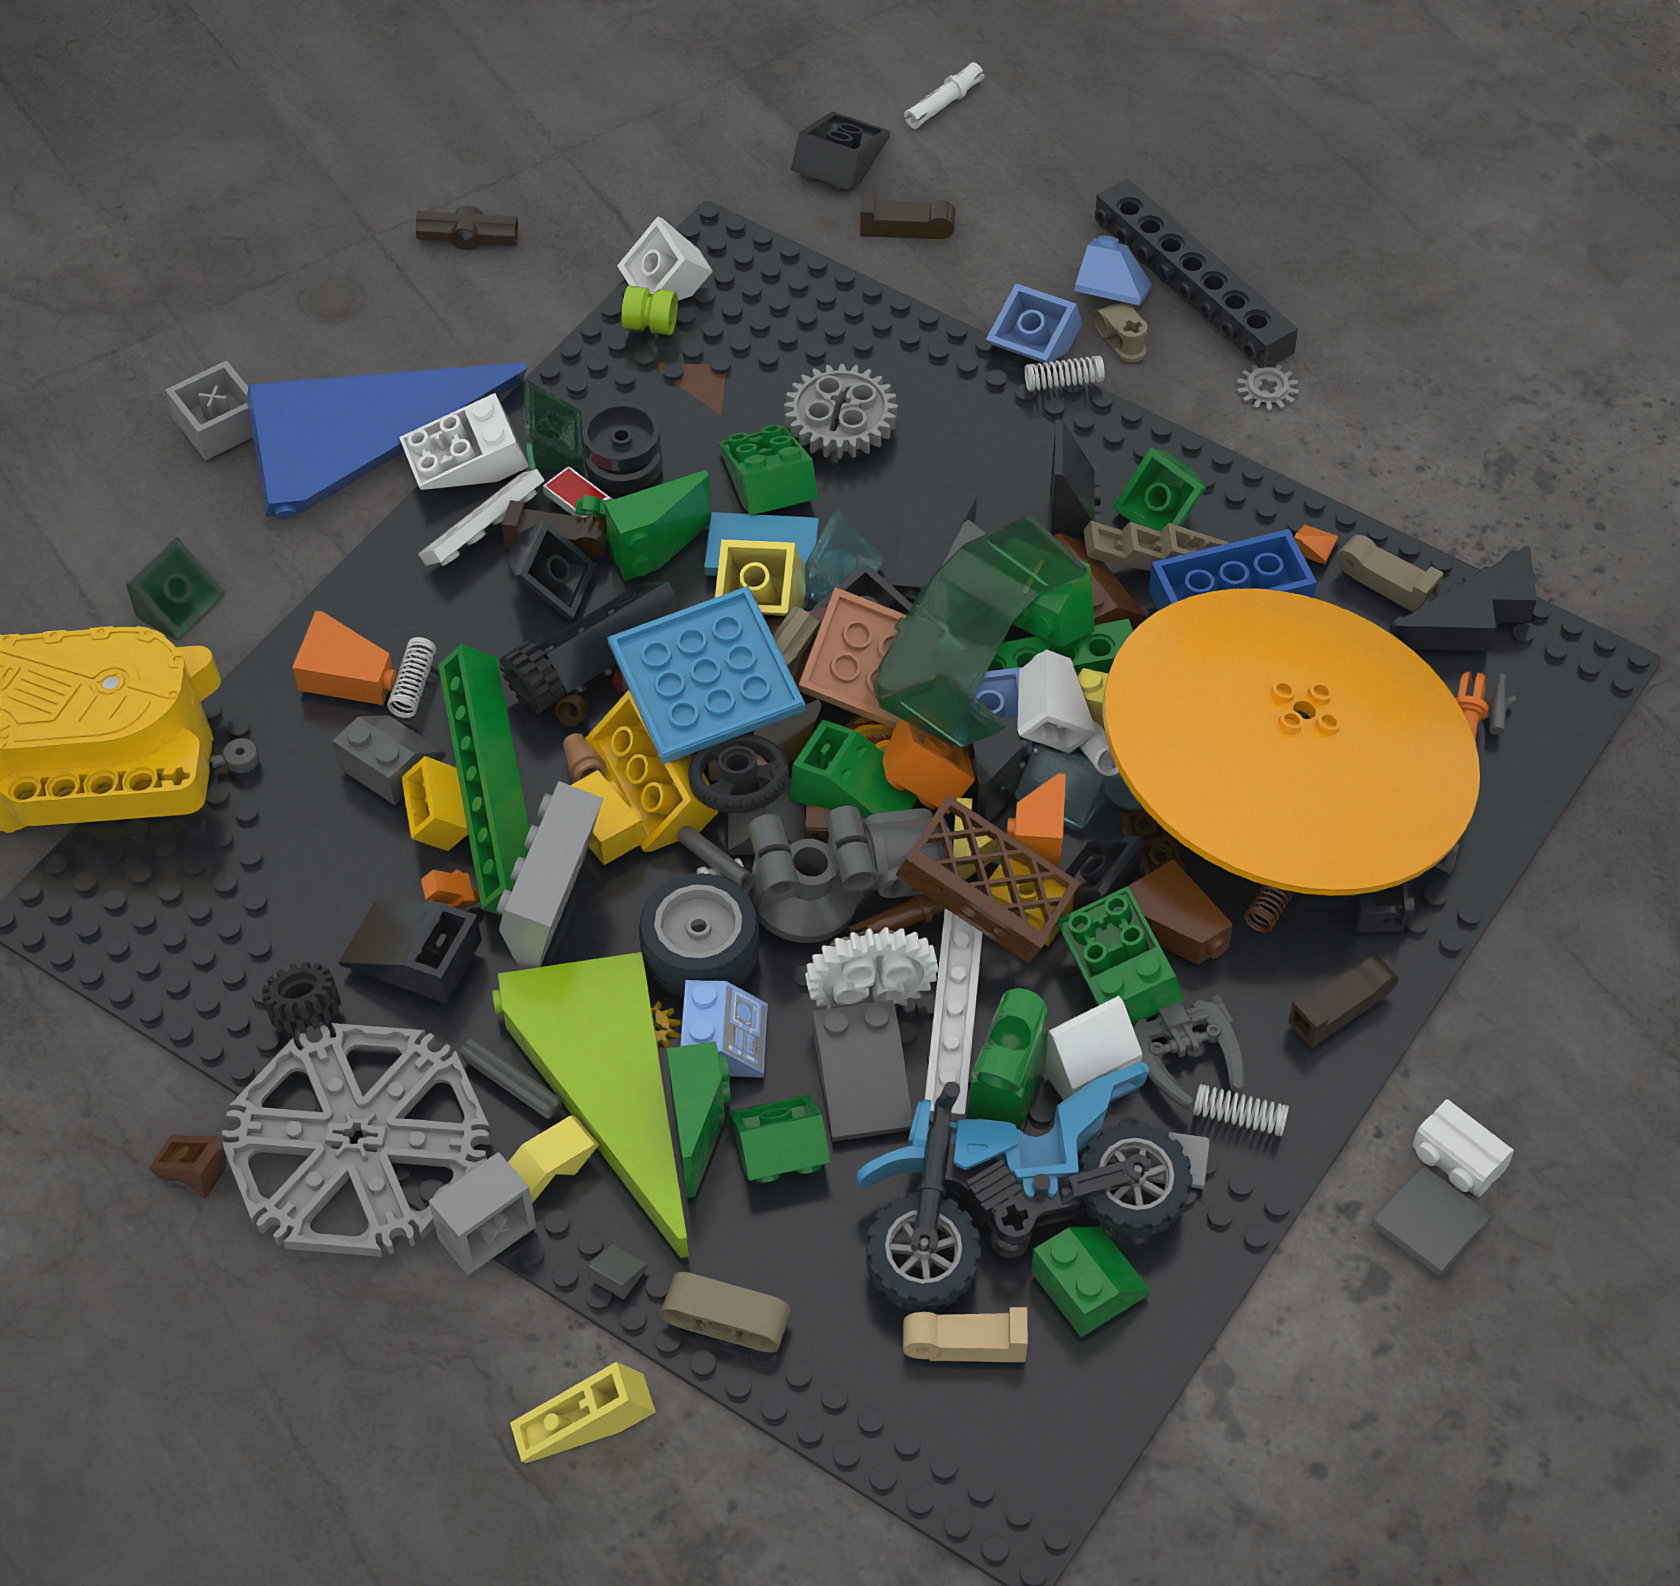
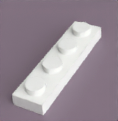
M537 469L519 474L418 553L426 566L440 563L442 566L448 564L459 556L460 553L457 549L463 544L471 545L486 534L483 529L491 522L496 525L504 520L510 500L527 502L537 494L535 488L545 480Z

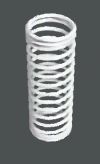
M1100 355L1092 356L1091 359L1086 357L1085 360L1083 358L1079 360L1074 358L1073 361L1068 359L1067 362L1062 360L1061 363L1059 361L1055 363L1050 361L1049 364L1044 362L1043 365L1038 363L1036 366L1035 364H1027L1025 366L1027 389L1030 392L1034 391L1036 380L1037 390H1040L1039 366L1041 368L1042 387L1044 390L1046 389L1045 365L1047 368L1048 386L1052 389L1051 364L1055 387L1058 388L1059 386L1056 370L1057 364L1059 366L1060 384L1064 387L1063 363L1065 365L1067 386H1070L1069 362L1071 364L1072 382L1076 386L1075 361L1077 363L1078 382L1082 385L1081 360L1083 362L1085 383H1089L1087 360L1089 361L1091 382H1095V377L1098 383L1103 382L1105 371L1102 357Z
M416 637L408 642L387 704L388 709L396 716L408 718L416 714L418 703L422 696L421 693L425 687L429 675L428 672L431 670L430 667L437 651L434 643L426 638ZM423 645L430 648L432 650V653H430L426 649L417 647L412 648L411 646ZM416 650H421V651H424V652H426V653H428V654H423V653L417 652ZM411 655H415V656H417V657H419V658L427 659L428 662H425V661H423L422 659L413 658ZM409 660H413V661H415V662H418V663H421V664H425L426 667H423V666H421V665H419V664H416V663H411ZM407 665H412L413 667L423 669L425 672H421L417 669L410 668ZM406 670H410L411 672H414L416 674L423 675V677H419L415 674L406 672ZM405 676H409V677H412V678H414V679H419V680H421L422 682H417V681L412 680V679H407ZM403 681H407V682H409V683L419 685L420 687H415V686L410 685V684H405ZM401 686L417 690L418 692L414 693L411 690L403 689ZM399 691H403V692H405V693H407V694L415 695L416 698H412L411 696H408V695H405V694H401ZM395 701H399L403 704L410 705L412 708L402 707L398 705ZM392 702H393L397 707H399V708H401V709H403V710H408V711H409V710H413V712H411V713H403V712H400V711L396 710V709L392 706Z
M1093 721L1097 734L1079 747L1101 774L1113 776L1119 773L1116 764H1114L1115 761H1113L1114 759L1109 749L1105 730L1100 724Z
M1202 1083L1199 1085L1193 1110L1194 1115L1199 1116L1203 1107V1117L1207 1116L1210 1109V1118L1212 1120L1218 1109V1121L1222 1119L1225 1111V1123L1229 1121L1232 1113L1231 1123L1234 1125L1239 1116L1240 1127L1243 1125L1247 1115V1129L1251 1126L1254 1117L1253 1129L1256 1130L1261 1120V1132L1265 1130L1269 1119L1268 1133L1272 1132L1276 1122L1275 1135L1282 1136L1289 1109L1288 1105L1285 1106V1104L1281 1105L1279 1103L1273 1117L1274 1102L1270 1103L1266 1115L1267 1100L1263 1101L1259 1112L1260 1099L1257 1098L1251 1113L1253 1097H1249L1244 1110L1245 1094H1243L1237 1108L1238 1093L1236 1092L1229 1109L1231 1091L1227 1092L1222 1106L1224 1090H1220L1215 1104L1216 1087L1213 1088L1207 1105L1209 1085L1206 1086Z

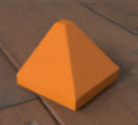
M1304 525L1296 533L1294 539L1305 558L1326 564L1338 540V536Z

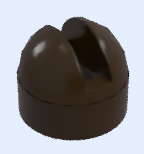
M570 694L563 697L556 704L555 713L562 724L573 727L586 718L589 708L587 701L582 696ZM577 707V716H574Z

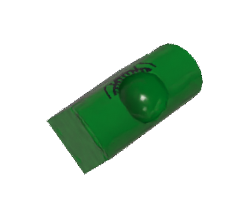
M1015 988L1003 994L972 1072L973 1079L970 1088L967 1119L1010 1122L1016 1125V1129L1023 1131L1044 1075L1046 1062L1047 1029L1044 1028V1024L1048 1016V1007L1044 1000L1036 993L1028 989Z

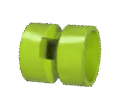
M628 285L622 304L621 320L623 329L644 331L646 327H649L651 333L672 335L678 311L677 291L658 289L651 294L649 288Z

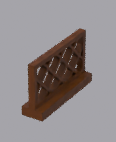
M949 795L946 796L895 874L1027 963H1030L1041 950L1049 937V933L1080 884L1079 881ZM947 810L961 818L964 830L947 832L943 820ZM937 827L938 834H932ZM986 835L994 840L997 852L980 854L976 837ZM967 838L972 856L954 858L949 840ZM941 842L946 859L935 861L922 853L921 850L926 843ZM1019 857L1027 862L1031 874L1014 876L1009 859ZM1000 860L1005 878L988 880L983 862ZM974 864L979 881L968 883L960 878L957 866ZM1053 879L1065 887L1066 890L1061 897L1047 899L1042 881ZM1033 882L1038 900L1021 902L1016 884ZM1008 886L1012 904L1001 905L993 900L990 888ZM1049 906H1055L1052 913ZM1041 908L1045 921L1041 931L1027 922L1024 910Z

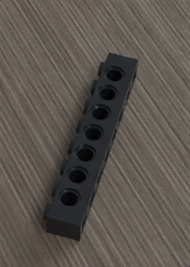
M1129 179L1096 194V210L1094 215L1099 226L1105 228L1117 238L1119 244L1127 245L1129 250L1143 265L1150 268L1184 302L1189 303L1199 312L1205 321L1210 322L1219 330L1226 340L1231 341L1239 348L1247 359L1253 361L1260 368H1265L1295 353L1298 328Z

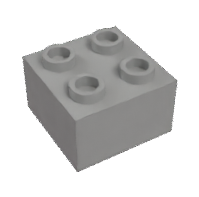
M227 360L165 389L173 420L205 461L253 438L246 400L249 387Z
M499 1152L489 1159H482L475 1163L465 1176L455 1183H448L442 1186L435 1193L434 1197L429 1200L438 1241L467 1275L474 1272L536 1227L529 1186Z

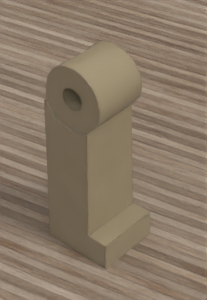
M1352 536L1336 555V562L1342 571L1412 612L1418 610L1427 600H1435L1439 595L1444 575L1442 571L1432 566L1427 571H1424L1377 547L1366 536Z

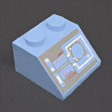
M686 980L681 1046L716 1041L718 1056H727L729 1076L764 1077L768 1004L727 981Z

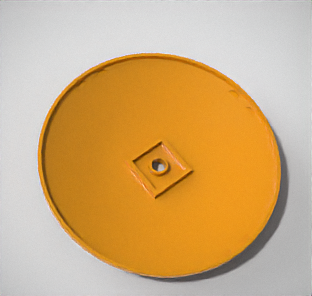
M1228 589L1191 596L1170 604L1142 622L1125 640L1109 671L1103 696L1105 734L1119 773L1132 794L1143 808L1183 845L1217 866L1251 881L1287 891L1328 896L1356 895L1394 887L1420 876L1441 861L1459 841L1473 815L1480 784L1479 757L1468 720L1453 694L1434 670L1395 636L1373 622L1331 603L1304 595L1266 589ZM1295 711H1302L1306 713L1310 717V719L1302 718V716Z

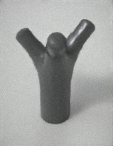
M1500 673L1498 676L1494 698L1492 699L1485 695L1484 699L1490 709L1489 731L1495 735L1505 732L1506 710L1510 704L1516 701L1515 695L1505 698L1506 674Z

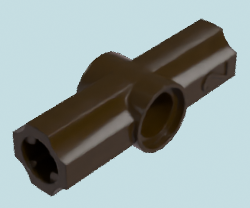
M467 205L459 207L455 213L417 211L415 231L417 239L451 241L459 249L473 250L477 248L479 243L517 245L519 222L517 216L485 215L478 208Z

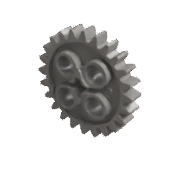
M840 364L838 371H833L830 365H826L825 373H821L814 368L812 378L801 375V384L793 383L792 392H787L786 403H784L786 427L790 428V433L794 437H799V444L801 446L810 443L811 453L821 448L823 449V456L827 457L831 451H836L838 459L842 458L844 451H849L853 458L856 457L857 449H861L868 454L870 453V444L881 447V438L889 439L890 429H895L898 411L896 394H891L890 384L882 385L883 377L881 375L871 379L870 369L862 374L858 373V365H855L851 371H846L844 364ZM848 391L846 394V403H843V397L845 395V392ZM836 418H839L837 429L833 431L836 427Z

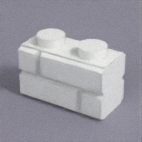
M1448 1099L1419 1126L1412 1145L1416 1149L1417 1156L1425 1164L1438 1166L1449 1175V1180L1458 1190L1462 1192L1470 1191L1477 1198L1503 1174L1509 1166L1514 1152L1511 1147Z

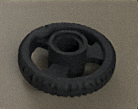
M743 734L697 751L690 762L688 778L693 794L702 804L719 812L740 814L765 808V806L773 803L775 799H778L788 784L789 766L785 754L774 742L758 735ZM756 754L765 757L770 763L757 765ZM712 760L718 761L720 780L713 785L707 786L702 779V773ZM759 782L767 784L759 790Z

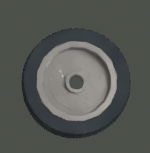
M710 873L685 874L684 876L672 878L670 881H666L665 884L660 885L649 896V899L646 900L640 917L639 940L645 967L657 985H660L668 993L680 996L683 999L686 980L727 981L736 987H740L746 978L748 979L756 965L760 946L758 917L748 894L730 879L727 880L723 876L720 877Z

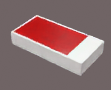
M569 466L543 485V491L547 497L576 517H587L575 513L576 499H582L583 495L595 496L602 500L610 499L608 495Z

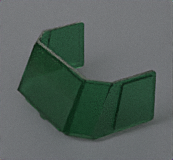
M1030 515L965 543L932 576L929 584L923 585L906 618L900 617L894 628L898 632L877 668L880 672L873 683L879 707L957 748L1003 732L1006 727L1005 723L974 696L1014 619L1039 594L1084 576L1087 567Z

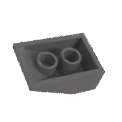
M888 1000L813 1011V1037L832 1141L911 1130L913 1115L894 1001Z

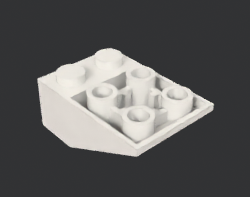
M496 393L399 437L421 490L498 482L529 467L510 420Z

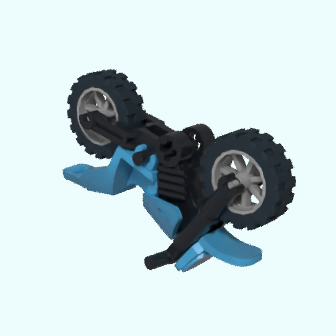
M1137 1062L1111 1074L1100 1075L1057 1105L1053 1128L1049 1133L1038 1137L1024 1134L1019 1129H1016L1015 1124L1010 1122L983 1119L958 1120L957 1123L951 1121L952 1108L960 1093V1086L955 1082H947L940 1096L936 1099L933 1116L930 1115L931 1100L924 1099L923 1102H918L910 1131L908 1147L897 1149L870 1161L856 1175V1182L860 1188L864 1189L893 1175L913 1172L922 1173L921 1184L917 1186V1192L909 1193L908 1198L901 1200L900 1197H897L890 1201L889 1207L885 1210L882 1208L877 1213L874 1223L869 1228L865 1255L867 1260L866 1266L869 1275L874 1279L873 1284L879 1292L883 1291L886 1293L887 1299L896 1305L900 1302L906 1305L905 1309L917 1311L918 1307L926 1308V1311L938 1310V1306L943 1304L947 1307L956 1302L959 1295H964L968 1291L978 1269L981 1254L980 1236L977 1228L973 1227V1219L966 1210L962 1212L958 1209L959 1204L950 1198L947 1201L942 1199V1196H946V1190L963 1197L965 1203L967 1202L969 1209L973 1211L976 1219L980 1221L982 1228L987 1225L990 1226L992 1229L991 1245L996 1253L1005 1258H1016L1024 1254L1029 1246L1033 1231L1039 1226L1073 1219L1086 1214L1092 1220L1096 1217L1103 1229L1109 1232L1111 1229L1119 1231L1118 1235L1130 1238L1131 1234H1138L1139 1238L1149 1237L1153 1231L1160 1233L1166 1230L1172 1221L1175 1222L1181 1215L1192 1187L1191 1162L1188 1155L1184 1156L1182 1153L1184 1147L1177 1139L1173 1141L1168 1137L1169 1132L1159 1127L1157 1130L1150 1127L1151 1123L1139 1121L1138 1125L1131 1124V1121L1119 1122L1118 1127L1112 1128L1110 1125L1101 1130L1109 1102L1138 1089L1146 1082L1149 1072L1147 1064ZM1087 1146L1078 1169V1154ZM1127 1153H1136L1135 1155L1130 1156L1127 1160L1122 1155ZM1113 1158L1117 1162L1115 1164L1106 1166L1108 1162ZM1149 1159L1157 1163L1158 1166L1149 1169L1151 1165ZM1164 1174L1165 1189L1162 1190L1147 1180ZM1142 1189L1159 1199L1151 1204L1143 1205ZM1134 1199L1135 1205L1126 1204L1132 1203ZM903 1230L911 1243L910 1245L894 1244L893 1240ZM937 1230H941L949 1238L938 1241ZM954 1246L955 1256L953 1263L937 1255L935 1252ZM892 1253L909 1255L908 1261L899 1269L893 1261ZM934 1264L946 1270L945 1273L938 1277L930 1278V1272L933 1270ZM916 1267L921 1268L923 1279L911 1277L907 1273Z

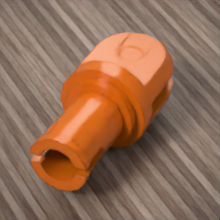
M1470 671L1462 674L1458 697H1455L1468 720L1476 740L1478 722L1487 717L1489 706L1484 701L1486 676L1483 673H1477L1473 696H1470L1472 681Z

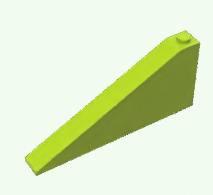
M642 952L498 973L500 989L492 990L495 1013L504 1014L506 1029L556 1095L560 1097L562 1103L572 1116H576L599 1143L597 1149L679 1257H689Z

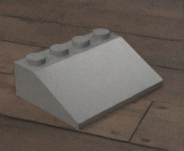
M558 781L553 795L545 793L537 814L543 817L539 827L532 824L524 847L530 850L526 859L518 857L510 877L516 883L512 891L504 889L496 912L503 914L499 931L520 970L541 967L584 862L603 801L602 797Z

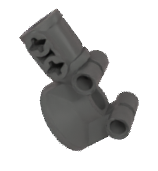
M842 806L833 809L825 817L829 832L828 843L816 839H801L789 845L783 819L780 816L767 814L755 818L748 826L755 854L752 868L754 885L748 890V897H750L754 905L758 921L767 930L783 939L799 943H815L836 936L849 925L855 914L860 891L878 890L879 894L886 898L923 894L895 874L933 818L932 812L927 809L883 812L873 814L862 822L861 814L857 807ZM943 818L947 832H950L947 823ZM937 827L932 834H938ZM941 842L926 843L921 850L922 853L935 861L946 859Z

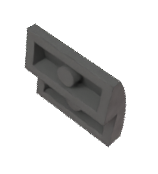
M1424 1166L1384 1206L1373 1219L1371 1226L1437 1276H1440L1460 1258L1465 1247L1487 1228L1493 1216Z

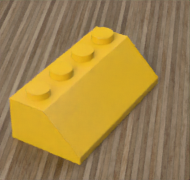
M629 690L585 738L605 761V779L608 782L610 780L614 781L620 789L626 804L629 807L635 806L640 812L644 821V825L641 827L643 839L641 847L643 851L651 852L677 842L678 832L684 826H691L700 833L719 812L702 804L690 788L688 769L694 756L693 753L662 765ZM702 773L703 781L707 786L710 785L705 774Z

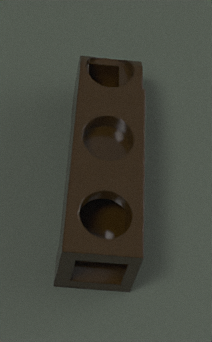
M863 191L860 211V236L945 239L953 234L956 210L948 201L939 200L929 204L924 202L876 199V192Z
M510 500L502 523L505 548H512L518 533L545 520L588 557H598L604 553L608 533L606 521L596 516L582 518L525 509L524 502Z
M1378 955L1371 956L1362 962L1357 969H1352L1309 997L1305 993L1292 1002L1288 1023L1313 1048L1386 997L1397 985L1399 977ZM1304 1020L1311 1026L1310 1029L1305 1026Z

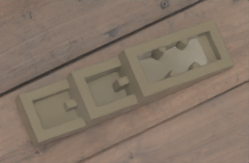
M1090 521L1084 528L1088 558L1151 571V565L1154 561L1229 543L1170 523L1161 532L1129 522L1123 530Z

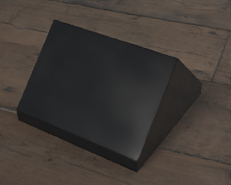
M1140 836L1091 841L1085 845L1065 871V873L1080 882L1074 892L1072 912L1131 885L1140 872L1144 843Z

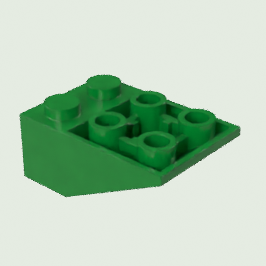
M769 425L763 427L761 432L749 435L747 433H736L730 435L727 438L728 440L718 442L740 501L750 515L819 499L812 458L785 426Z
M822 720L793 763L789 799L805 805L819 806L830 810L842 806H854L859 809L861 818L866 819L877 813L913 809L918 801L916 794L907 789L904 791L898 790L887 781L882 761L883 751L858 731L826 720Z
M1128 886L1057 920L1063 937L1097 1006L1119 996L1124 1002L1131 1024L1134 1025L1139 1019H1146L1157 1014L1160 1008L1185 1000L1176 975Z

